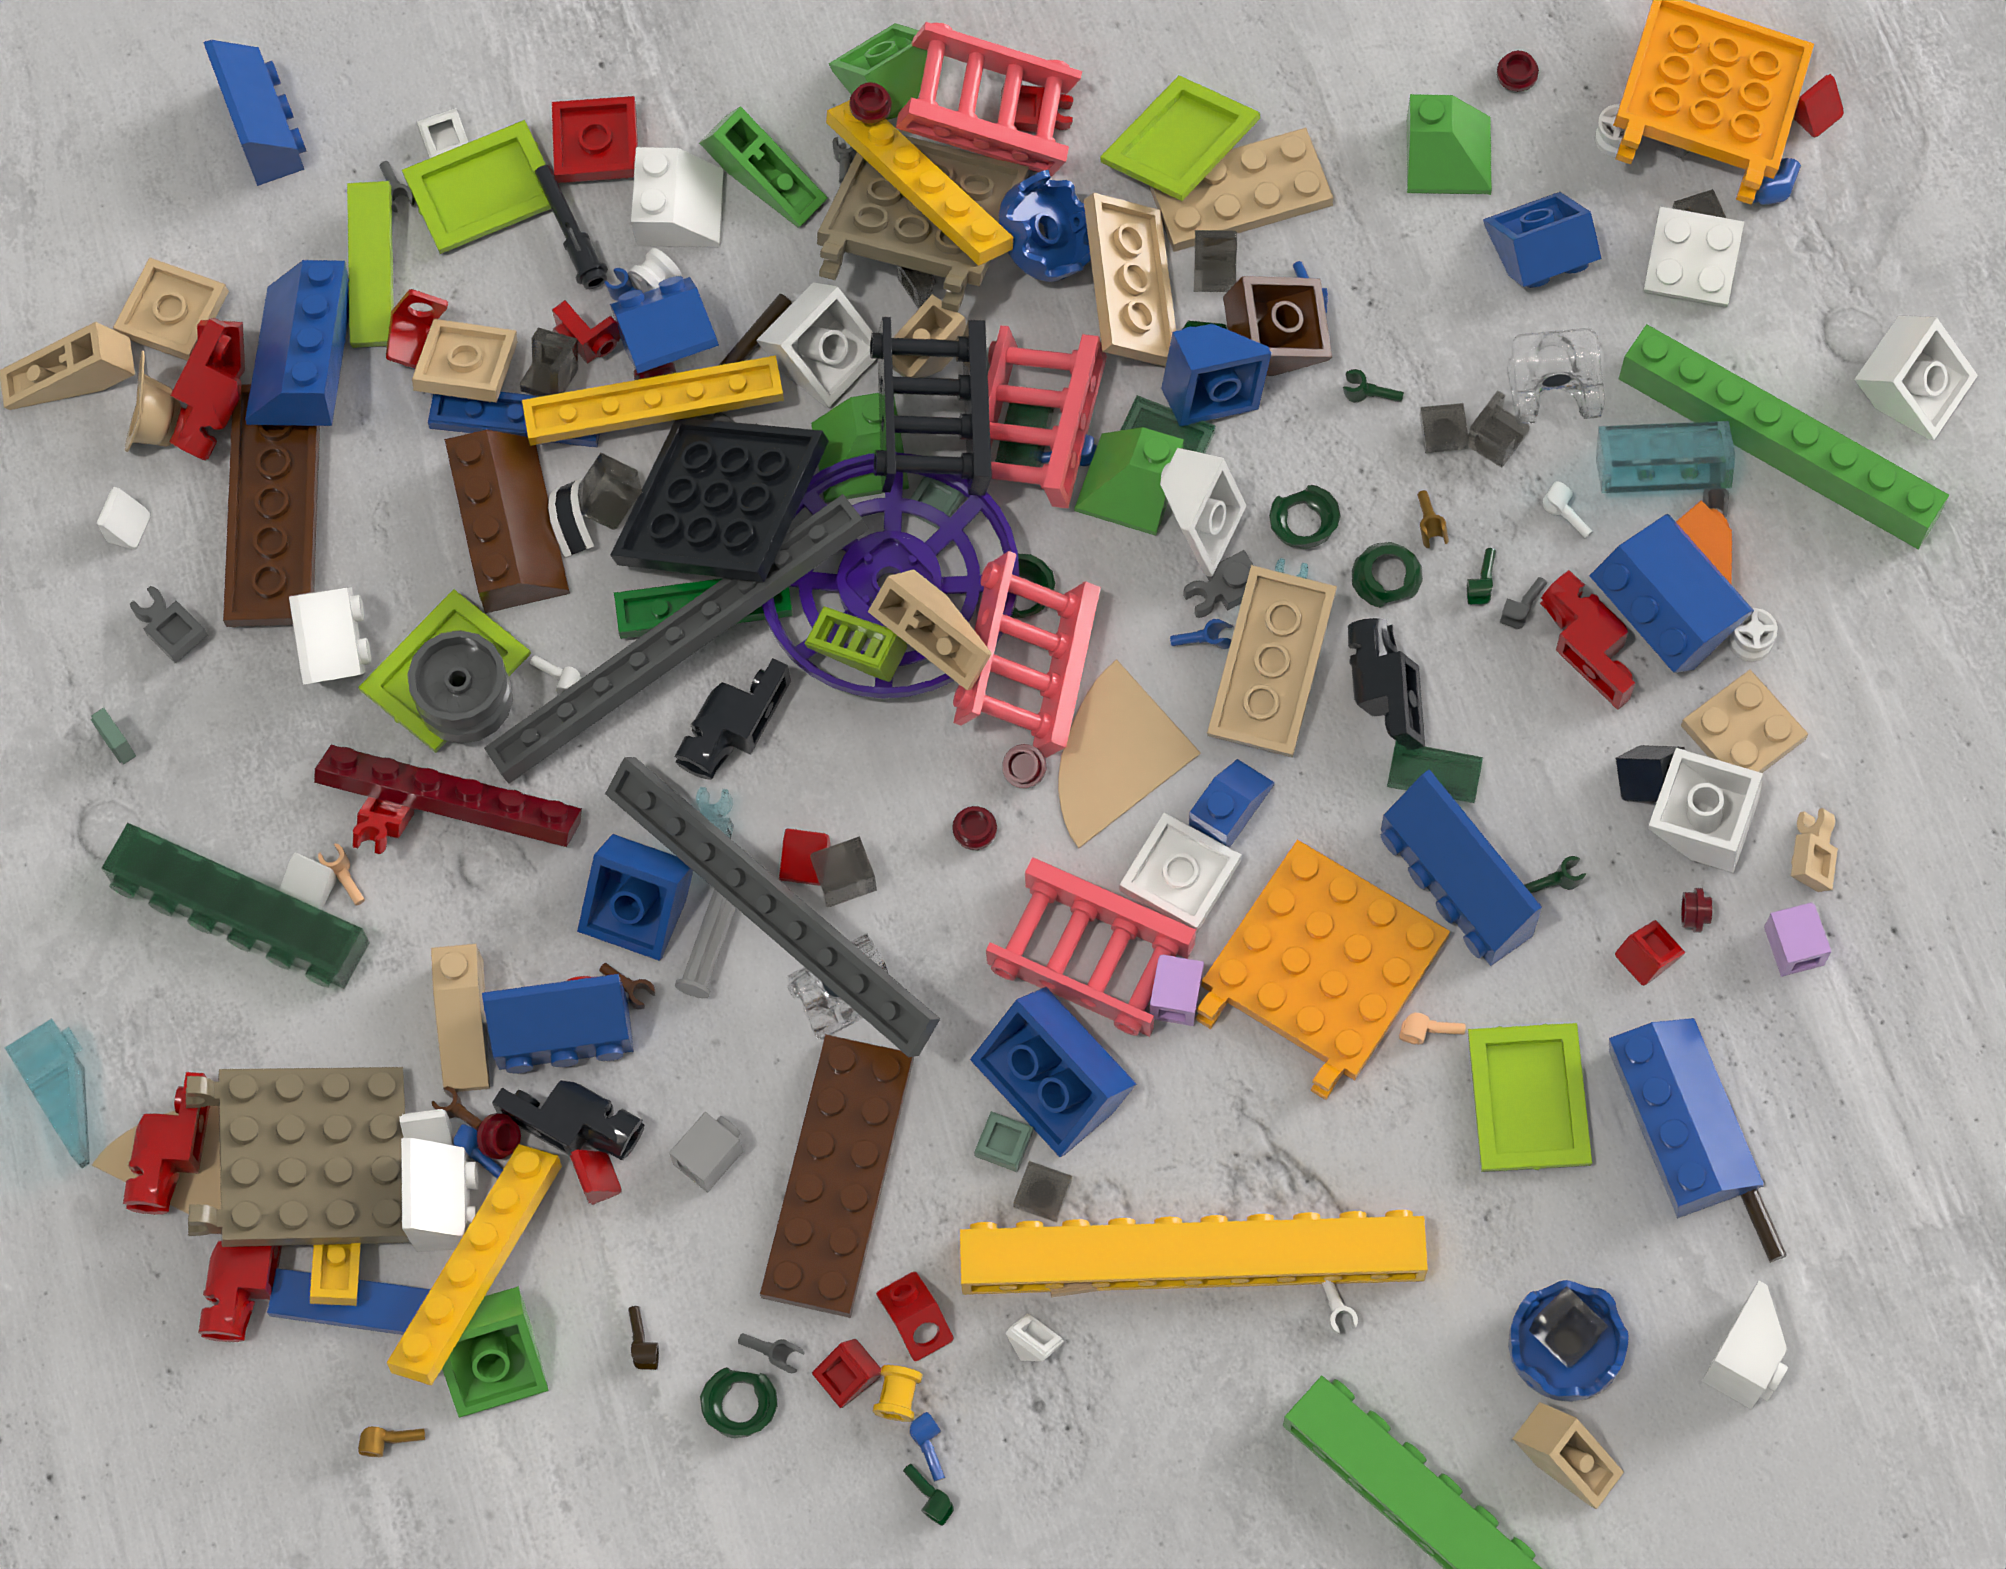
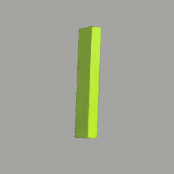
M389 181L347 183L350 345L352 348L387 346L391 311L394 308L391 184Z

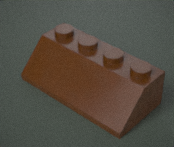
M487 429L444 439L476 586L485 614L570 594L559 543L550 522L549 499L536 445L530 446L529 439L525 436Z

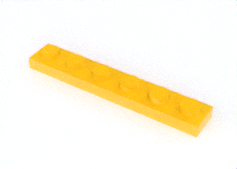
M850 100L827 110L826 123L978 266L1013 249L1014 237L888 120L884 119L874 124L863 123L857 120L850 111Z
M775 355L522 400L531 446L784 401Z
M518 1144L389 1357L387 1365L391 1373L432 1386L560 1171L562 1165L558 1155Z

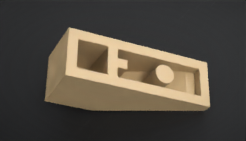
M94 322L0 370L4 408L13 410L99 392L134 376L135 370L130 337L98 322Z
M914 569L888 576L868 610V613L966 690L972 689L992 655L991 651L948 596Z
M477 944L431 948L433 996L443 1088L449 1086L456 1092L490 1089L487 1021L482 993L485 992L484 960Z

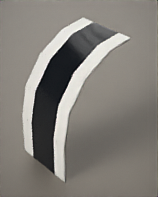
M582 478L554 489L549 495L548 509L550 522L565 558L594 547L579 506L578 488Z

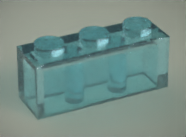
M1729 421L1598 426L1596 463L1601 493L1732 488L1735 451Z

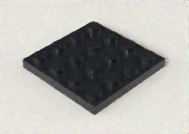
M694 418L675 420L610 556L619 566L765 582L829 440L821 430Z

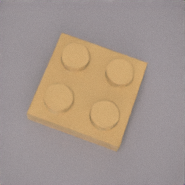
M149 257L113 329L130 337V340L188 361L198 341L197 324L200 320L216 318L229 291L224 283Z
M434 319L412 377L413 391L497 403L518 343L517 331Z
M1751 669L1685 717L1681 723V727L1709 758L1760 773L1766 771L1803 743L1808 736L1806 730Z

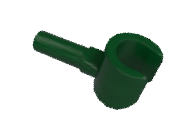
M1351 369L1346 372L1345 375L1348 382L1360 384L1356 388L1343 387L1344 394L1349 401L1356 403L1363 401L1367 396H1375L1402 402L1404 392L1367 383V378L1361 370Z
M1493 548L1485 550L1480 579H1467V603L1469 605L1488 604L1491 601L1493 587L1491 573L1496 555V550Z
M1569 856L1563 860L1556 872L1524 884V886L1531 894L1557 885L1571 890L1578 887L1586 873L1579 876L1568 874L1566 869L1573 868L1580 861V858L1577 856Z
M913 1464L907 1465L903 1472L921 1493L928 1498L921 1511L932 1521L943 1526L954 1511L952 1502L944 1492L930 1485Z

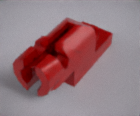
M216 318L208 320L170 395L186 403L187 407L186 409L181 407L174 433L169 442L205 461L209 459L217 443V439L209 434L206 427L211 426L216 430L224 429L241 397V380L211 364L214 358L219 361L223 358L232 339L226 336L230 325Z
M1568 570L1549 586L1541 597L1542 601L1539 603L1547 610L1560 630L1564 627L1566 628L1560 633L1556 651L1619 710L1630 700L1635 682L1629 669L1618 660L1612 661L1611 658L1625 645L1628 630L1625 624L1599 600L1596 594L1592 593L1589 597L1581 598L1585 584Z
M186 1072L184 1086H178L175 1094L174 1107L175 1112L179 1115L143 1114L136 1128L131 1160L128 1164L129 1169L137 1177L126 1180L123 1204H127L126 1209L141 1214L158 1215L168 1213L170 1202L180 1177V1173L177 1172L199 1174L210 1106L186 1108L187 1076L206 1077L204 1073Z
M222 1241L217 1242L210 1257L206 1286L203 1292L204 1297L214 1306L210 1308L205 1307L201 1310L198 1330L201 1337L219 1342H242L245 1340L246 1329L255 1305V1301H251V1298L270 1300L276 1268H279L282 1245L222 1247Z

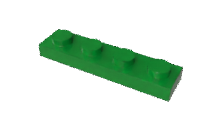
M723 578L614 592L620 639L643 636ZM788 586L773 597L778 618L793 616ZM762 605L736 624L765 620Z

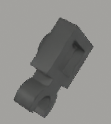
M1245 550L1219 562L1213 576H1206L1209 580L1208 582L1193 581L1185 586L1183 596L1186 600L1194 595H1201L1206 599L1203 603L1195 606L1194 614L1197 618L1209 615L1215 603L1222 601L1227 611L1241 604L1250 568L1253 565Z
M150 586L147 588V591L154 600L153 605L149 608H141L133 600L130 603V607L140 621L149 623L143 628L146 635L174 663H177L207 637L208 634L205 628L179 602L175 601L166 608V602L161 592L157 588Z

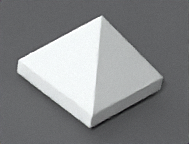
M1030 1314L1023 1316L1005 1333L1020 1361H1044L1064 1342L1060 1336Z

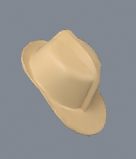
M141 351L136 405L127 433L126 452L129 451L132 443L170 446L172 443L169 441L174 433L181 410L180 401L170 396L173 391L172 388L144 374V351Z

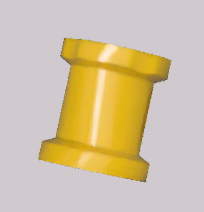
M883 1365L881 1375L884 1376L880 1400L879 1403L874 1404L872 1412L885 1419L912 1422L914 1412L911 1411L915 1387L916 1384L921 1383L923 1374L907 1367Z

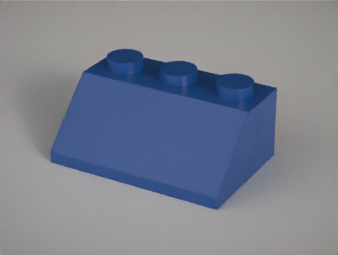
M217 40L203 42L257 186L305 170L299 154L307 152L299 129H289L286 120L294 118L286 95L277 96L274 86L280 85L281 82L273 60L264 63L259 47Z
M1665 514L1620 544L1589 575L1673 673L1694 670L1754 612L1751 606L1669 514Z
M619 974L482 993L492 1054L499 1070L506 1069L508 1073L519 1074L533 1070V1065L551 1063L553 1067H569L576 1065L578 1059L596 1057L599 1061H614L622 1058L623 1053L634 1052L629 1004Z
M1047 987L1016 999L970 1058L972 1063L1059 1157L1066 1155L1109 1118L1137 1085Z

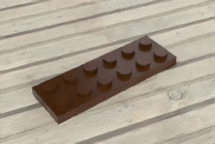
M241 384V397L232 413L223 621L226 627L293 625L289 596L313 593L315 585L320 426L247 425L245 418L251 384Z
M825 1034L760 1291L761 1299L851 1318L914 1057H908L901 1050Z

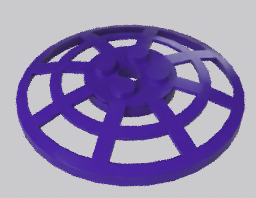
M895 452V455H916ZM874 453L843 460L815 474L795 516L804 507L814 515L827 506L819 495L828 488L850 478L874 473ZM896 472L891 492H885V498H874L852 505L861 517L885 512L884 531L869 534L860 540L856 538L842 549L846 553L840 562L837 574L814 572V569H812L789 587L799 588L803 612L811 628H813L819 616L812 590L839 592L840 601L845 609L843 613L886 627L868 613L869 608L881 589L877 582L884 574H898L914 569L945 594H966L960 613L969 623L976 609L979 593L983 592L984 587L981 586L982 575H980V566L975 549L963 529L980 511L990 521L1000 540L1003 554L1008 551L1016 554L1012 574L1019 577L1018 550L1012 529L1001 508L988 492H986L985 496L968 495L967 479H961L960 474L912 473L938 480L958 490L968 498L949 517L929 504L903 498V472ZM902 513L924 518L937 525L939 529L924 543L911 534L901 532ZM952 541L957 545L963 556L967 576H941V569L936 556ZM1007 593L1003 611L1004 615L1012 616L1017 601L1016 594ZM773 598L762 605L765 620L775 640L789 658L811 677L834 689L864 697L881 699L901 698L934 691L954 681L946 673L929 681L901 687H893V677L890 682L875 677V687L857 685L838 679L818 668L809 660L818 652L807 648L804 644L806 640L797 646L793 644L778 618ZM834 624L826 642L832 643L840 625ZM999 632V633H998V638H997L996 644L998 643L999 639H1000L1001 636L1003 635L1002 632ZM845 642L843 648L847 649L849 644ZM916 650L905 652L899 666L921 662L927 658Z

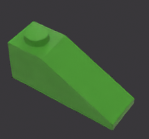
M741 106L727 114L699 142L730 176L797 228L828 198Z

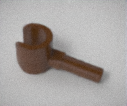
M607 963L602 964L599 972L605 976L619 974L623 988L628 993L629 1004L637 1010L645 1008V1004L637 1000L633 995L637 989H645L649 994L655 996V988L650 981L646 979L633 981Z
M444 1087V1092L450 1098H453L452 1103L449 1106L440 1107L435 1101H432L433 1108L435 1110H445L449 1119L454 1117L460 1118L478 1131L482 1120L462 1105L461 1099L452 1087Z

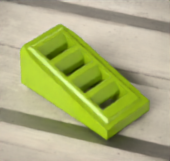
M823 606L804 643L811 650L888 682L891 681L907 649V643L889 628ZM834 624L840 625L832 643L826 642ZM850 632H855L847 649L843 648ZM867 638L871 639L865 653L861 654L860 652Z

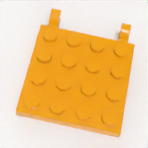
M1652 0L1613 126L1625 129L1615 160L1631 165L1643 135L1745 169L1736 200L1752 205L1756 191L1761 186L1763 176L1774 179L1779 169L1814 43L1685 0Z
M1297 839L1203 978L1201 987L1208 990L1209 993L1197 1007L1198 1015L1196 1016V1021L1211 1029L1227 1003L1325 1062L1312 1081L1314 1085L1311 1091L1327 1100L1343 1074L1354 1081L1356 1080L1449 938L1450 931Z

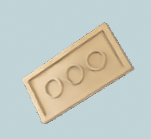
M1307 128L1231 149L1183 201L1149 186L1156 207L1161 210L1162 223L1173 252L1333 206V195Z
M1092 193L1084 199L1102 352L1166 367L1172 332L1176 331L1161 210Z
M1251 565L1207 736L1293 758L1337 586Z

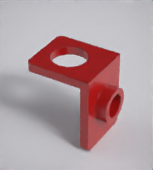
M409 289L391 311L386 359L416 369L433 320L439 319L446 311L448 301ZM424 303L433 309L421 312L412 309L410 305Z
M911 1272L877 1291L876 1295L895 1324L914 1361H919L953 1341L954 1337L936 1300L917 1272ZM924 1323H934L937 1325V1333L932 1340L926 1343L914 1341V1332L920 1325Z

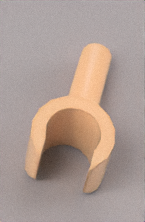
M335 843L334 846L339 853V858L334 862L328 863L324 860L322 854L319 853V862L334 871L337 879L342 883L354 904L359 905L365 899L348 871L350 861L344 849Z
M1415 1012L1403 1021L1399 1038L1407 1043L1418 1045L1424 1043L1426 1032L1464 1035L1466 1025L1465 1023L1437 1022L1430 1020L1428 1016L1422 1013Z

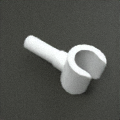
M1559 481L1554 482L1543 498L1544 509L1553 515H1561L1584 538L1588 537L1593 531L1567 505L1573 496L1572 490Z
M534 655L530 661L532 666L559 680L555 689L559 694L582 679L580 673L573 667L567 666L562 669L537 655Z
M1326 1280L1322 1285L1332 1311L1328 1318L1329 1328L1333 1333L1340 1334L1339 1328L1335 1323V1317L1338 1313H1345L1350 1317L1352 1328L1355 1329L1358 1323L1356 1312L1352 1308L1344 1306L1334 1282Z

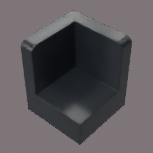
M1641 745L1616 757L1621 798L1625 801L1657 802L1675 749L1685 750V747Z

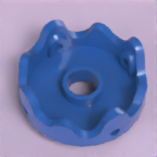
M1044 170L1014 185L1005 194L1000 205L999 224L1014 237L1013 249L1008 254L1015 264L1026 274L1037 280L1057 282L1084 270L1083 267L1091 260L1084 203L1077 198L1074 184L1068 180H1049L1051 178L1049 170ZM1039 222L1044 226V234L1047 237V239L1041 234L1039 230Z
M1563 1280L1539 1291H1532L1523 1299L1514 1315L1509 1330L1508 1347L1511 1361L1518 1375L1530 1388L1554 1400L1573 1402L1597 1395L1613 1382L1623 1366L1629 1335L1618 1314L1616 1302L1607 1291L1601 1288L1587 1287L1570 1280ZM1561 1332H1570L1578 1338L1580 1350L1572 1355L1562 1354L1555 1347L1554 1337Z

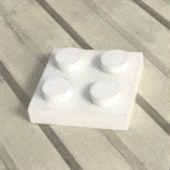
M1660 206L1643 292L1727 307L1744 221Z
M1164 812L1119 884V891L1164 916L1196 929L1197 933L1239 865L1242 854Z

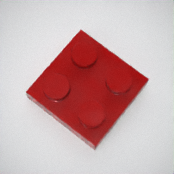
M635 96L552 102L554 176L558 183L634 178L636 147H638Z

